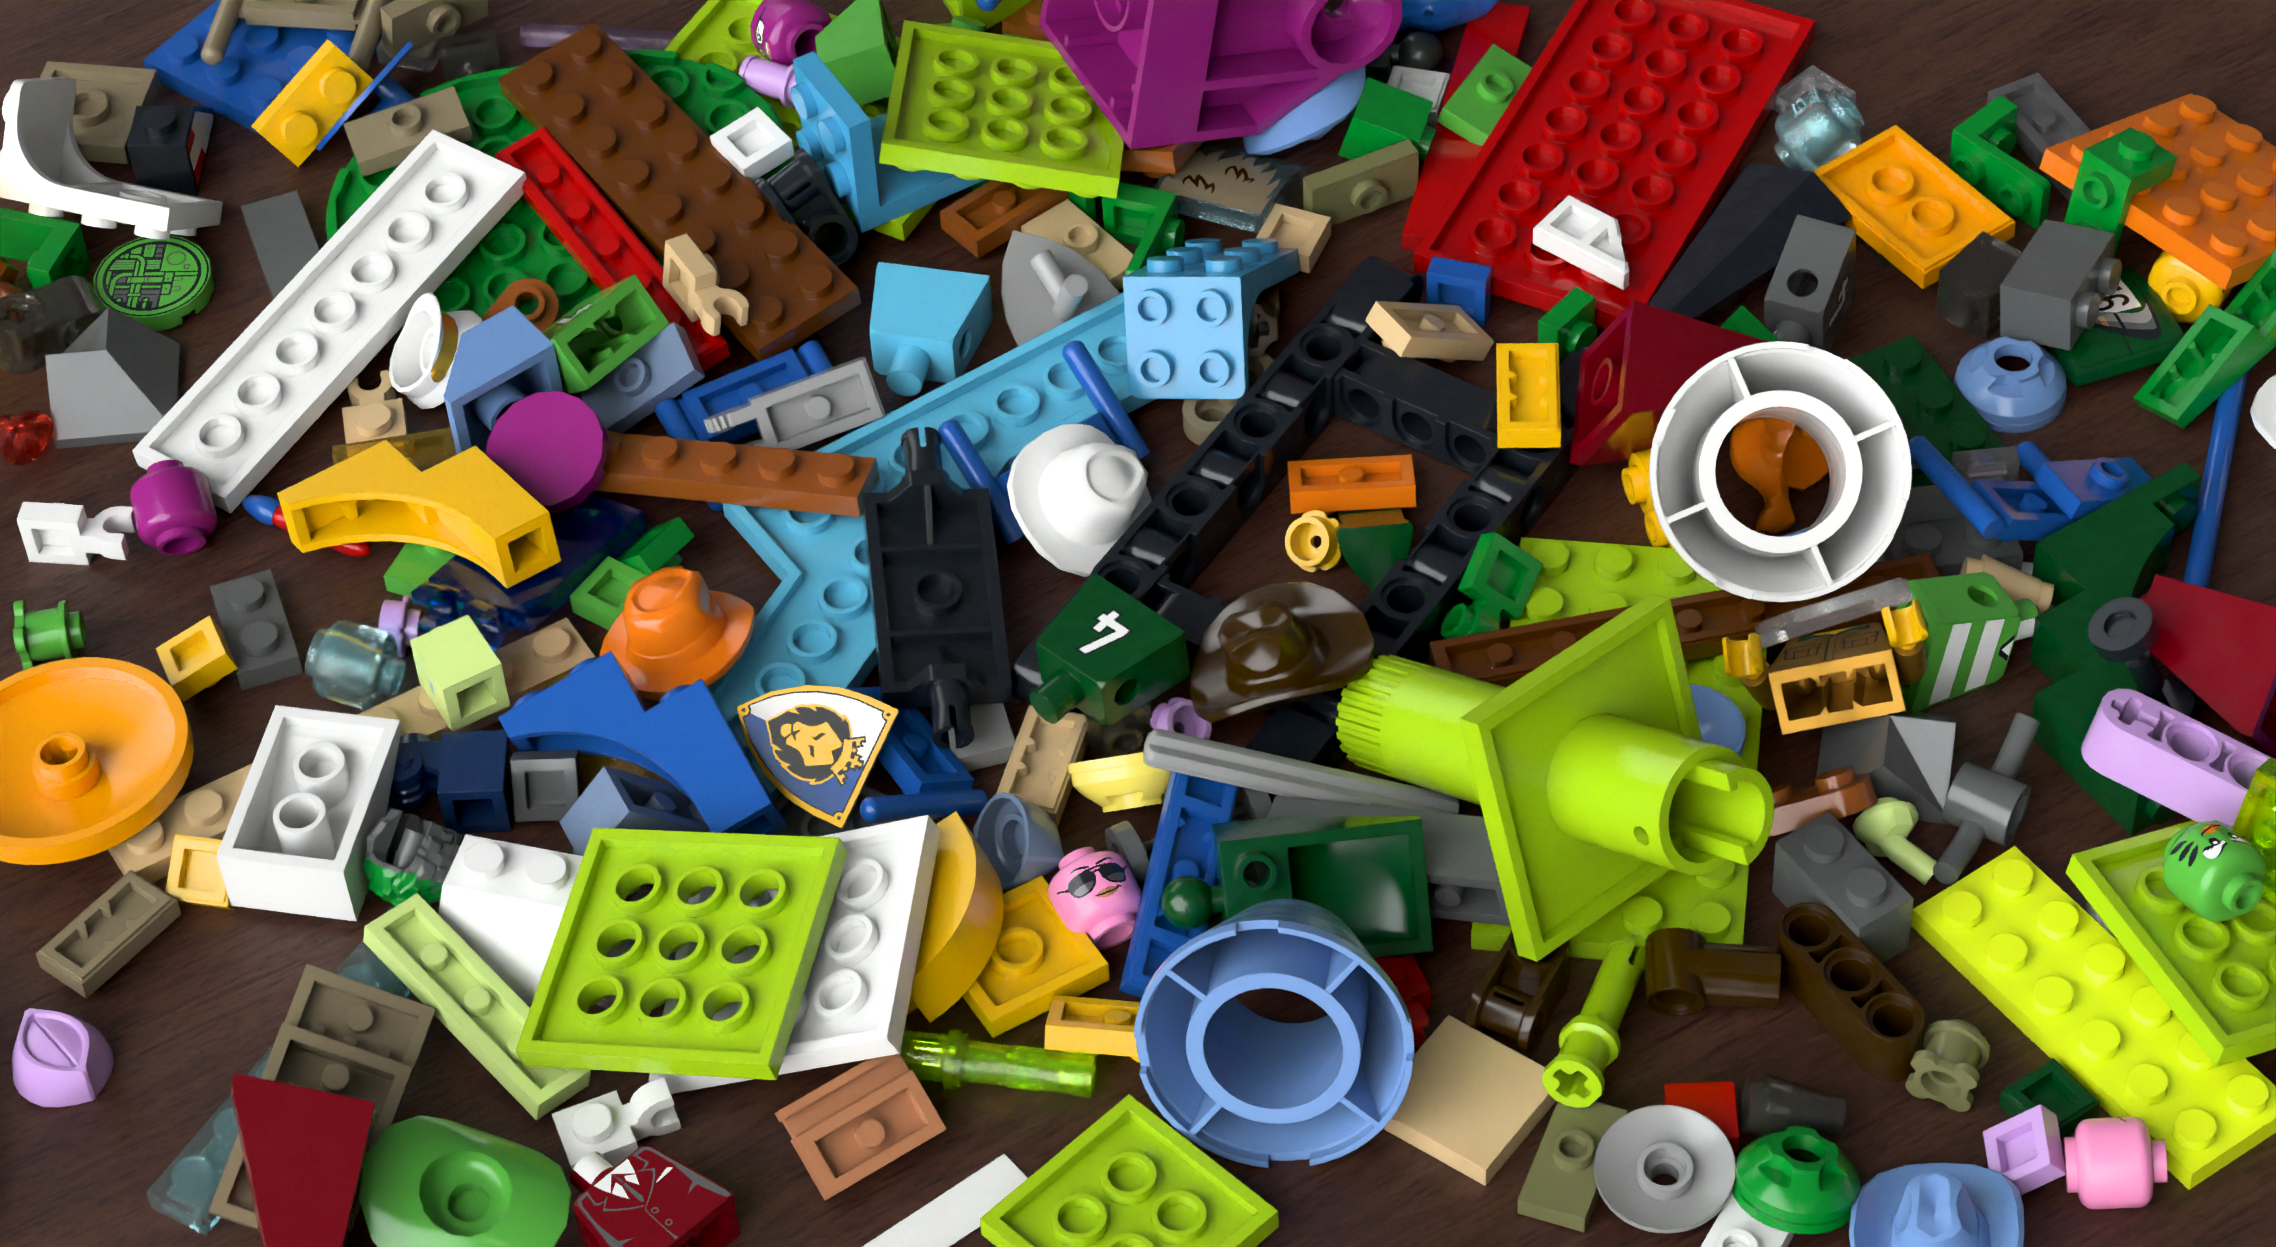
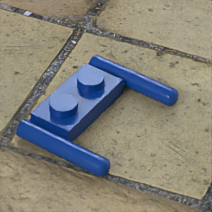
M812 340L803 344L797 352H794L791 348L682 393L681 399L669 398L663 400L655 407L654 411L666 433L671 438L727 442L731 444L759 432L755 419L736 425L735 428L726 432L711 434L707 432L703 420L732 407L749 403L748 398L830 369L833 365L820 343ZM868 423L844 431V433L848 435L849 433L867 425ZM707 502L711 510L715 512L723 511V503Z
M1075 340L1066 344L1062 350V356L1097 411L1096 414L1080 424L1091 425L1105 433L1116 445H1122L1136 451L1138 459L1151 452L1084 343ZM948 420L942 423L938 429L941 441L971 489L989 488L992 521L1006 545L1024 536L1025 534L1011 510L1007 490L1011 468L994 479L961 424L956 420Z
M1915 436L1908 441L1911 460L1985 539L1994 537L2004 542H2011L2012 540L2040 541L2078 520L2069 519L2037 485V482L1975 479L1973 484L1970 485L1927 438ZM2031 441L2020 443L2014 451L2015 460L2033 479L2043 462H2052Z
M880 686L844 688L881 701ZM916 707L896 708L900 712L877 759L899 785L904 794L865 798L860 806L862 818L868 823L895 822L929 815L931 819L946 818L955 811H957L960 817L979 816L988 802L985 792L981 789L973 790L971 788L974 778L950 749L939 748L933 743V727Z

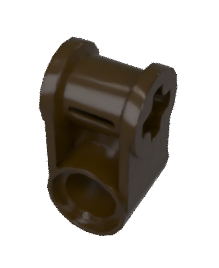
M1511 930L1489 971L1483 974L1472 993L1466 1011L1465 1024L1478 1031L1487 1028L1517 1040L1519 1049L1530 1053L1534 1051L1546 1031L1551 1015L1567 991L1569 984V940L1539 960L1543 962H1534L1533 960L1518 956Z

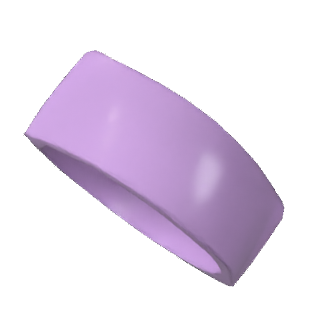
M34 1008L24 1011L12 1055L13 1082L19 1094L29 1102L41 1107L73 1106L95 1100L110 1078L114 1065L113 1051L103 1034L86 1021L63 1012Z

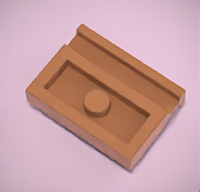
M900 1054L867 1059L774 1113L778 1121L783 1122L792 1138L790 1141L824 1200L831 1198L946 1130L944 1123L914 1071L908 1069Z

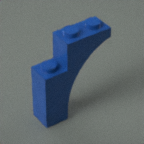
M610 651L601 657H593L580 662L571 670L569 676L545 690H537L524 695L514 704L513 709L498 717L509 739L519 751L579 750V755H595L617 759L641 767L659 776L694 803L711 832L774 835L788 826L721 705L702 679L692 685H682L670 690L660 699L658 705L648 710L631 677Z

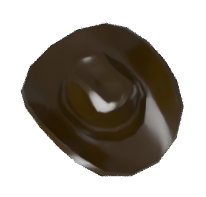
M1310 582L1272 583L1242 594L1227 605L1204 632L1192 663L1190 696L1195 713L1198 717L1210 723L1261 713L1342 688L1364 676L1372 666L1377 649V644L1366 616L1336 590Z

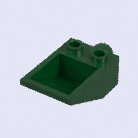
M1278 816L1212 824L1218 885L1209 886L1201 878L1184 875L1168 883L1161 896V909L1164 916L1172 925L1181 929L1198 928L1205 924L1213 913L1220 912L1222 923L1241 911L1261 902L1276 899H1295L1321 906L1339 917L1351 929L1373 958L1434 951L1422 819L1420 816ZM1254 861L1265 863L1268 866L1265 877L1258 880L1256 874L1252 872L1247 873L1244 877V869L1249 863Z

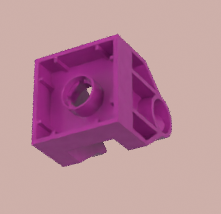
M1043 0L1039 27L1131 150L1259 135L1342 73L1362 68L1379 57L1395 39L1402 21V1L1343 0L1338 9L1325 12V7L1329 0Z

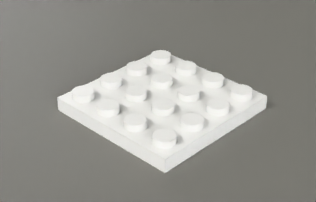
M929 815L819 836L839 837L848 854L778 1075L900 1054L941 832ZM704 887L700 893L690 897L687 904L704 902L712 896L716 887ZM766 890L760 897L751 900L749 906L760 907L768 904L775 898L778 890ZM685 943L676 952L675 960L689 956L695 950L698 943ZM747 946L743 952L732 957L731 963H744L752 959L758 953L760 946ZM679 999L666 1000L663 1016L670 1013L677 1006ZM730 1002L724 1009L716 1012L712 1020L722 1021L731 1018L739 1011L742 1003ZM650 1073L648 1079L651 1082L664 1077L671 1094L753 1080Z

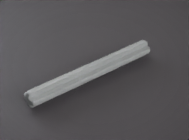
M1159 728L1149 732L1144 743L1143 762L1147 766L1284 797L1359 805L1375 804L1389 808L1429 812L1442 811L1449 814H1458L1459 812L1458 798L1433 790Z

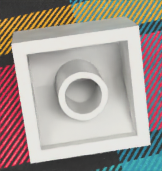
M466 834L442 885L438 915L527 1005H531L583 856Z

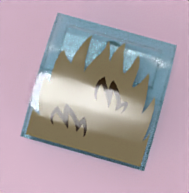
M1204 141L1176 174L1162 175L1154 189L1177 194L1178 214L1259 233L1275 203L1285 206L1291 204L1303 182V177L1307 174V166L1263 155H1250L1247 151Z

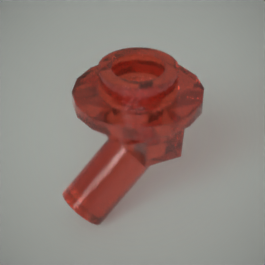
M29 410L17 416L14 414L0 416V452L6 461L12 465L22 466L40 458L47 451L53 436V424L50 417L40 410Z

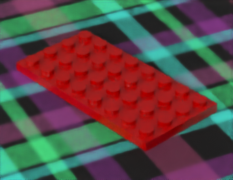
M1576 0L1415 250L1414 271L1427 274L1433 256L1492 267V295L1544 311L1551 310L1569 292L1578 287L1595 297V326L1606 329L1633 300L1648 304L1700 232L1814 40L1816 21L1744 0ZM1568 195L1618 220L1624 257L1629 266V286L1624 290L1533 244V228Z

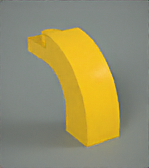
M957 811L936 824L941 832L907 1012L908 1015L919 1008L929 1023L953 1006L979 977L996 946L1003 920L1004 899L999 876L984 849Z

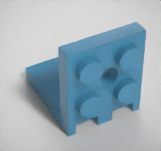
M814 51L793 59L796 85L791 87L790 93L793 104L800 115L802 128L796 132L798 146L803 148L819 166L833 188V194L841 205L846 203L853 211L856 227L861 233L986 180H964L954 174L928 170L910 172L899 169L894 165L879 163L887 112L869 119Z

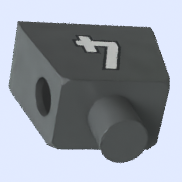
M1797 214L1766 292L1764 301L1765 327L1780 341L1809 344V346L1830 352L1856 300V230ZM1811 274L1817 278L1818 283L1810 281Z

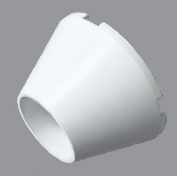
M1783 341L1757 343L1727 352L1712 360L1691 376L1673 396L1658 423L1652 442L1649 462L1650 492L1658 521L1668 541L1688 566L1707 581L1732 594L1758 601L1781 603L1807 600L1833 592L1847 585L1870 568L1884 553L1894 538L1893 536L1902 520L1907 501L1909 500L1912 477L1911 454L1906 432L1895 407L1880 386L1861 368L1847 359L1844 360L1830 352L1809 346V344ZM1755 418L1782 419L1802 428L1817 442L1825 456L1829 469V493L1821 514L1806 531L1798 535L1786 537L1764 535L1747 528L1728 511L1717 488L1715 467L1719 448L1733 426Z

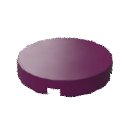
M561 391L536 392L515 402L497 419L487 440L486 455L549 511V514L561 513L582 503L599 486L605 473L603 466L606 462V453L609 456L610 440L603 421L580 398Z

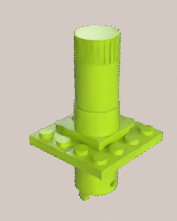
M1649 594L1507 688L1389 654V656L1379 655L1378 659H1373L1372 666L1367 674L1349 683L1346 689L1343 688L1341 703L1337 705V710L1339 711L1338 717H1336V725L1339 730L1336 732L1337 739L1341 740L1342 744L1340 747L1342 752L1348 754L1346 757L1349 761L1354 762V765L1481 806L1518 956L1536 962L1671 869L1687 875L1700 876L1717 870L1728 860L1746 866L1749 865L1764 848L1772 829L1774 798L1766 778L1760 772L1748 768L1742 758L1733 750L1702 740L1671 599L1663 596Z

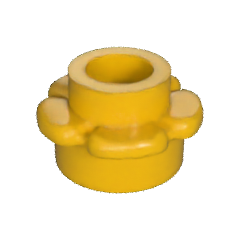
M1312 510L1304 513L1301 518L1292 522L1286 532L1285 548L1288 556L1300 568L1308 572H1316L1318 568L1322 570L1332 569L1342 557V551L1335 533L1337 526L1341 524L1335 518L1329 519L1324 511ZM1316 536L1321 538V545L1318 548L1314 545V538Z

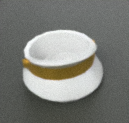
M430 292L419 297L410 310L390 358L389 377L392 387L398 392L407 395V398L421 409L435 408L444 403V393L461 335L480 324L482 319L473 311L468 310L441 312L437 297Z

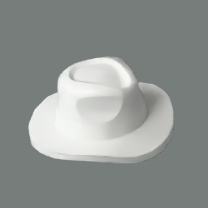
M1084 424L1060 425L1040 434L1024 446L1012 463L1007 483L1011 510L1023 533L1035 550L1058 569L1083 577H1088L1096 564L1152 501L1146 486L1148 472L1138 459L1136 451L1122 445H1116L1105 433L1091 425Z

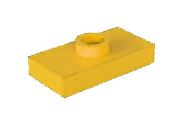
M1496 343L1498 448H1561L1559 343Z

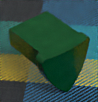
M1401 508L1338 511V521L1341 525L1337 526L1335 533L1343 556L1352 571L1373 591L1398 559L1406 560L1411 545L1413 525L1410 520L1404 519Z

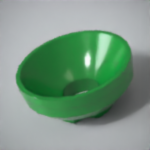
M1803 1126L1787 1127L1786 1131L1775 1132L1758 1138L1742 1149L1736 1162L1732 1193L1737 1203L1745 1212L1769 1227L1795 1234H1821L1841 1228L1850 1221L1851 1207L1860 1191V1178L1855 1166L1834 1142L1822 1138L1815 1129ZM1788 1155L1806 1158L1815 1162H1801Z

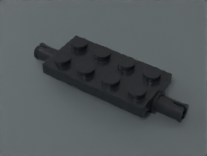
M918 427L906 430L900 439L906 473L902 477L901 482L889 492L863 493L862 512L881 702L893 708L931 706L933 743L939 748L950 749L948 731L952 727L955 734L956 749L968 746L975 737L971 722L970 704L1011 703L1012 680L989 488L963 489L952 481L949 474L943 469L940 433L935 428L924 427L926 446L921 447Z

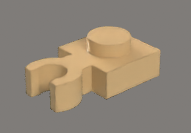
M388 370L381 371L380 377L382 382L373 390L361 389L357 376L347 386L352 406L342 408L348 458L384 440H387L405 458H411L407 417L403 399H396V391L392 387Z

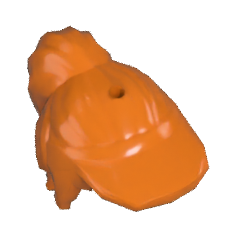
M1755 418L1741 422L1733 428V433L1730 437L1732 465L1743 480L1759 491L1765 503L1755 524L1756 531L1777 533L1790 529L1794 524L1795 517L1790 504L1789 487L1803 492L1807 488H1812L1815 483H1819L1829 472L1827 461L1821 448L1802 428L1782 419Z

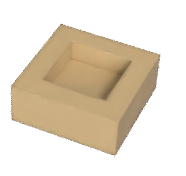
M1275 203L1256 238L1278 239V248H1298L1299 271L1310 274L1331 236V217Z

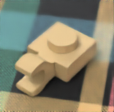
M687 233L666 240L662 285L691 322L701 320L703 329L712 336L720 334L721 314L732 316L740 326L747 325L749 309L747 299L738 291L718 287L720 282L719 272L712 257L707 253L703 254Z

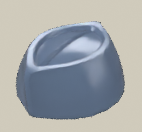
M1002 792L994 795L987 802L974 825V837L993 864L999 876L1003 892L1010 891L1041 875L1044 877L1056 869L1064 857L1059 832L1053 819L1041 808L1015 794Z

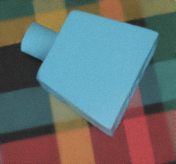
M878 262L870 319V342L874 370L880 375H887L886 383L893 392L902 396H914L921 391L924 380L948 383L963 374L994 319L990 275Z

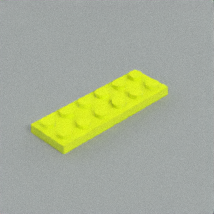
M2016 846L1913 909L1911 927L2050 1059L2054 1058L2100 1102V1106L2112 1118H2141L2149 1127L2151 1140H2165L2167 1170L2188 1190L2276 1133V1086L2246 1058L2216 1067L2121 943Z

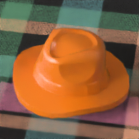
M682 566L661 568L633 582L626 596L623 612L618 616L606 634L599 655L601 657L611 651L631 677L641 697L659 702L667 692L678 686L692 685L702 679L708 687L724 676L739 660L750 642L756 623L755 611L753 606L739 597L709 590L699 571L685 569Z

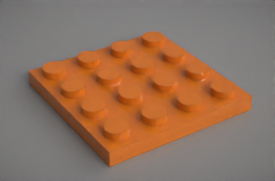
M2192 93L2045 149L2039 169L2073 190L2084 150L2130 127L2148 134L2158 145L2177 156L2172 177L2133 195L2124 225L2224 290L2250 280L2276 248V146L2264 140L2262 134L2257 129L2249 125L2239 124L2217 110L2216 105L2203 96L2193 95Z

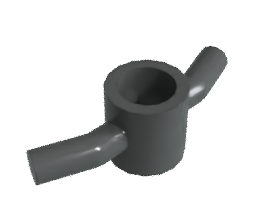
M2016 713L1991 769L1989 770L1971 762H1965L1956 774L1946 798L1942 818L1944 823L1959 829L1933 867V874L1941 883L1950 885L1958 880L1974 857L1983 839L2002 846H2008L2018 833L2029 805L2031 785L2015 779L2040 726V722L2025 714Z

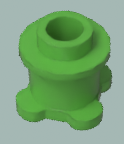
M25 600L14 601L15 623L13 637L16 651L19 653L22 661L23 670L37 666L36 661L64 657L66 659L77 658L78 649L87 648V629L81 610L72 612L67 600L59 601L57 608L28 612Z

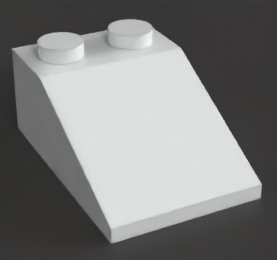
M275 705L216 855L231 906L357 922L369 889V879L363 871L366 837L376 825L378 819L386 816L402 732L400 720Z

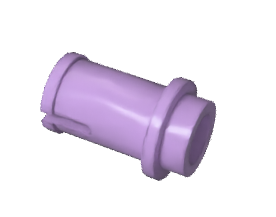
M756 55L747 56L742 62L738 74L746 80L747 86L758 94L779 99L786 108L795 109L790 93L791 87L796 85L793 64L786 66L761 59Z

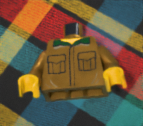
M1917 599L1912 600L1911 606L1895 611H1890L1889 606L1882 608L1881 614L1887 636L1880 623H1868L1797 637L1787 642L1774 663L1770 666L1763 659L1762 636L1760 634L1751 633L1748 635V640L1741 641L1730 640L1728 637L1722 638L1725 675L1739 677V680L1759 706L1767 710L1777 711L1782 735L1906 711L1901 684L1909 685L1919 681L1924 676L1927 668L1924 640L1928 638L1929 633L1920 601Z

